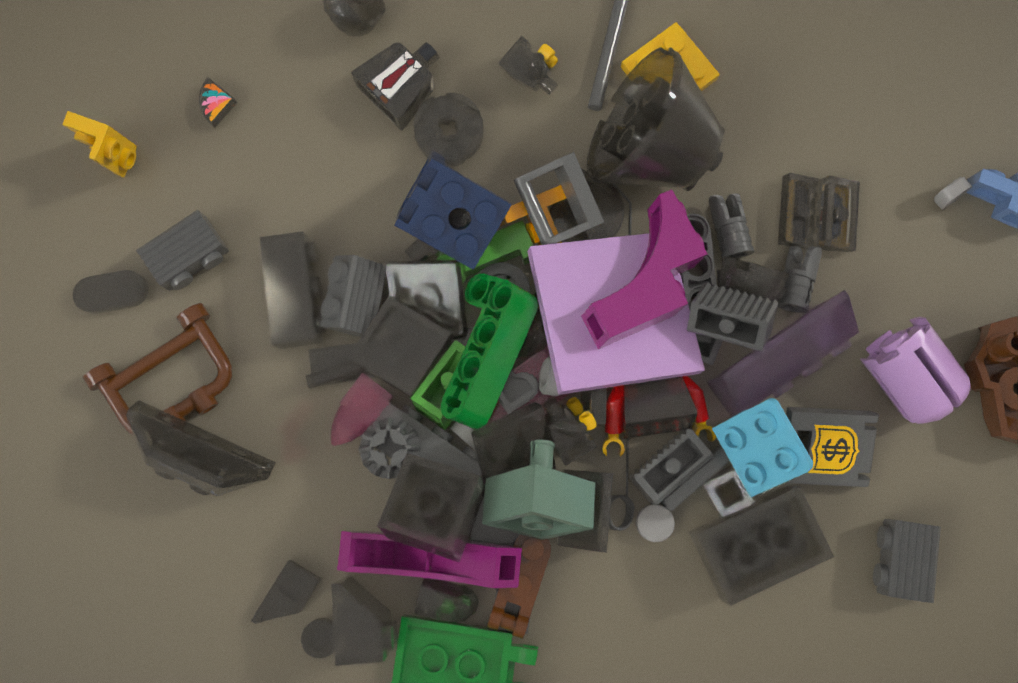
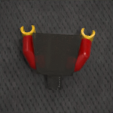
M689 376L614 386L605 404V432L608 433V437L605 438L602 444L603 453L607 456L606 447L608 443L614 441L620 445L619 456L623 455L625 448L622 440L619 438V434L622 432L624 439L691 429L699 437L700 431L705 429L708 441L713 442L716 435L712 427L706 424L709 415L703 389Z

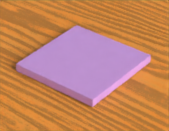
M649 233L530 246L528 249V257L558 395L695 375L705 371L696 333L687 331L690 314L688 304L675 316L599 350L581 317L591 303L619 291L634 279L646 255ZM675 275V280L679 281L683 286L681 275Z

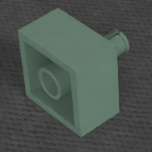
M548 440L531 441L529 466L486 478L482 524L541 540L593 529L595 482L554 470V442Z

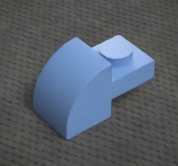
M982 169L968 178L967 181L973 187L967 193L995 205L991 218L1018 229V173L1010 178H1006L1005 174L1000 171Z

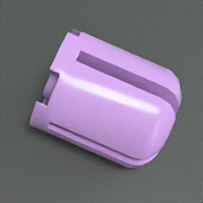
M917 317L910 319L912 327L894 334L889 330L877 338L866 348V351L869 353L868 358H860V360L902 417L912 423L924 424L941 420L952 413L953 407H959L967 398L971 385L968 375L927 319Z

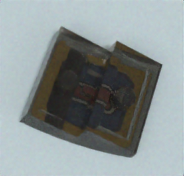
M794 173L784 175L782 177L778 245L798 246L804 249H808L810 246H818L824 251H856L860 182L830 175L822 179Z

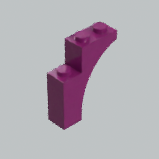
M672 189L659 194L647 209L649 218L648 247L643 263L634 279L619 291L591 303L581 315L598 350L675 316L688 304L684 288L679 281L675 280L674 276L694 268L707 255V252L704 248L702 237L695 232L687 217L685 206L677 199Z
M341 531L337 570L430 578L488 588H518L522 548L459 538L424 537L398 532Z

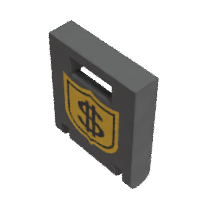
M787 407L786 416L796 433L798 430L810 431L807 452L813 461V468L807 473L784 483L853 487L869 486L870 478L859 473L871 472L877 429L874 426H865V423H878L879 414L862 410Z

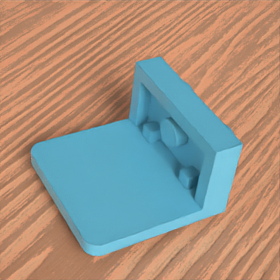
M769 398L748 410H744L712 428L750 497L805 474L813 468V461L780 403L774 398Z

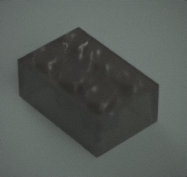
M785 486L689 531L720 600L730 606L834 557L800 486Z

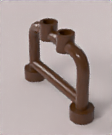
M202 303L188 307L177 316V320L183 327L184 332L120 373L116 374L110 363H104L91 369L83 376L85 383L91 391L100 390L117 419L128 433L142 437L136 419L119 393V390L198 339L218 369L217 377L211 383L190 393L180 403L159 413L152 421L142 424L147 437L159 434L163 430L169 436L187 426L188 423L184 419L186 415L194 410L199 415H203L219 404L215 397L228 387L232 379V365L206 323L210 318V314Z

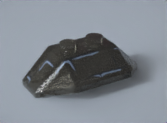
M140 400L127 411V420L145 464L154 468V472L165 479L174 480L176 478L189 484V487L199 494L220 496L268 480L276 463Z

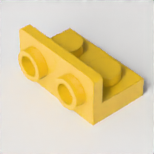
M67 111L62 125L75 132V140L90 146L89 158L112 173L125 177L127 170H130L135 163L137 145L109 125Z

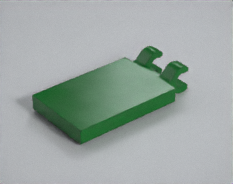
M404 614L401 617L391 683H524L513 682L515 662L535 666L538 646L513 644L511 631L495 630Z

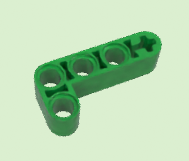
M484 273L473 276L466 286V301L480 309L481 313L441 402V412L445 418L476 430L484 427L489 421L538 309V300L534 295L508 280Z

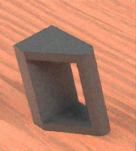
M574 152L513 180L542 245L556 244L604 222ZM555 171L578 224L556 235H553L530 183L531 180Z

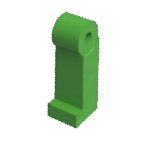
M523 220L496 231L474 270L446 254L438 257L434 263L433 272L439 284L447 289L458 288L463 285L467 277L479 273L486 266L505 262L517 256H521L524 265L530 263L527 251L530 246L534 245Z

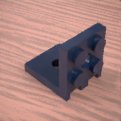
M432 150L398 210L394 226L474 270L512 204L445 165V157ZM464 208L470 213V221L465 227L457 228L451 225L448 216L453 209Z

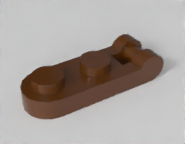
M519 534L513 544V547L522 548L518 588L498 589L487 627L495 630L501 627L512 631V636L523 639L550 557L551 545L549 539L541 540ZM507 601L520 606L517 616L504 612Z

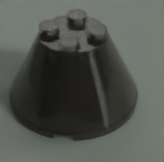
M660 47L643 58L624 79L610 100L615 103V106L607 121L599 120L593 134L587 156V172L590 178L602 184L671 187L690 191L707 170L714 171L723 159V152L719 149L725 129L719 123L679 52L671 47L668 51Z

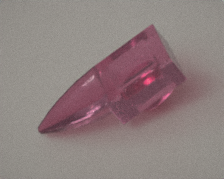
M362 373L339 402L341 405L335 414L331 428V444L333 446L342 445L361 436L375 422L394 396Z

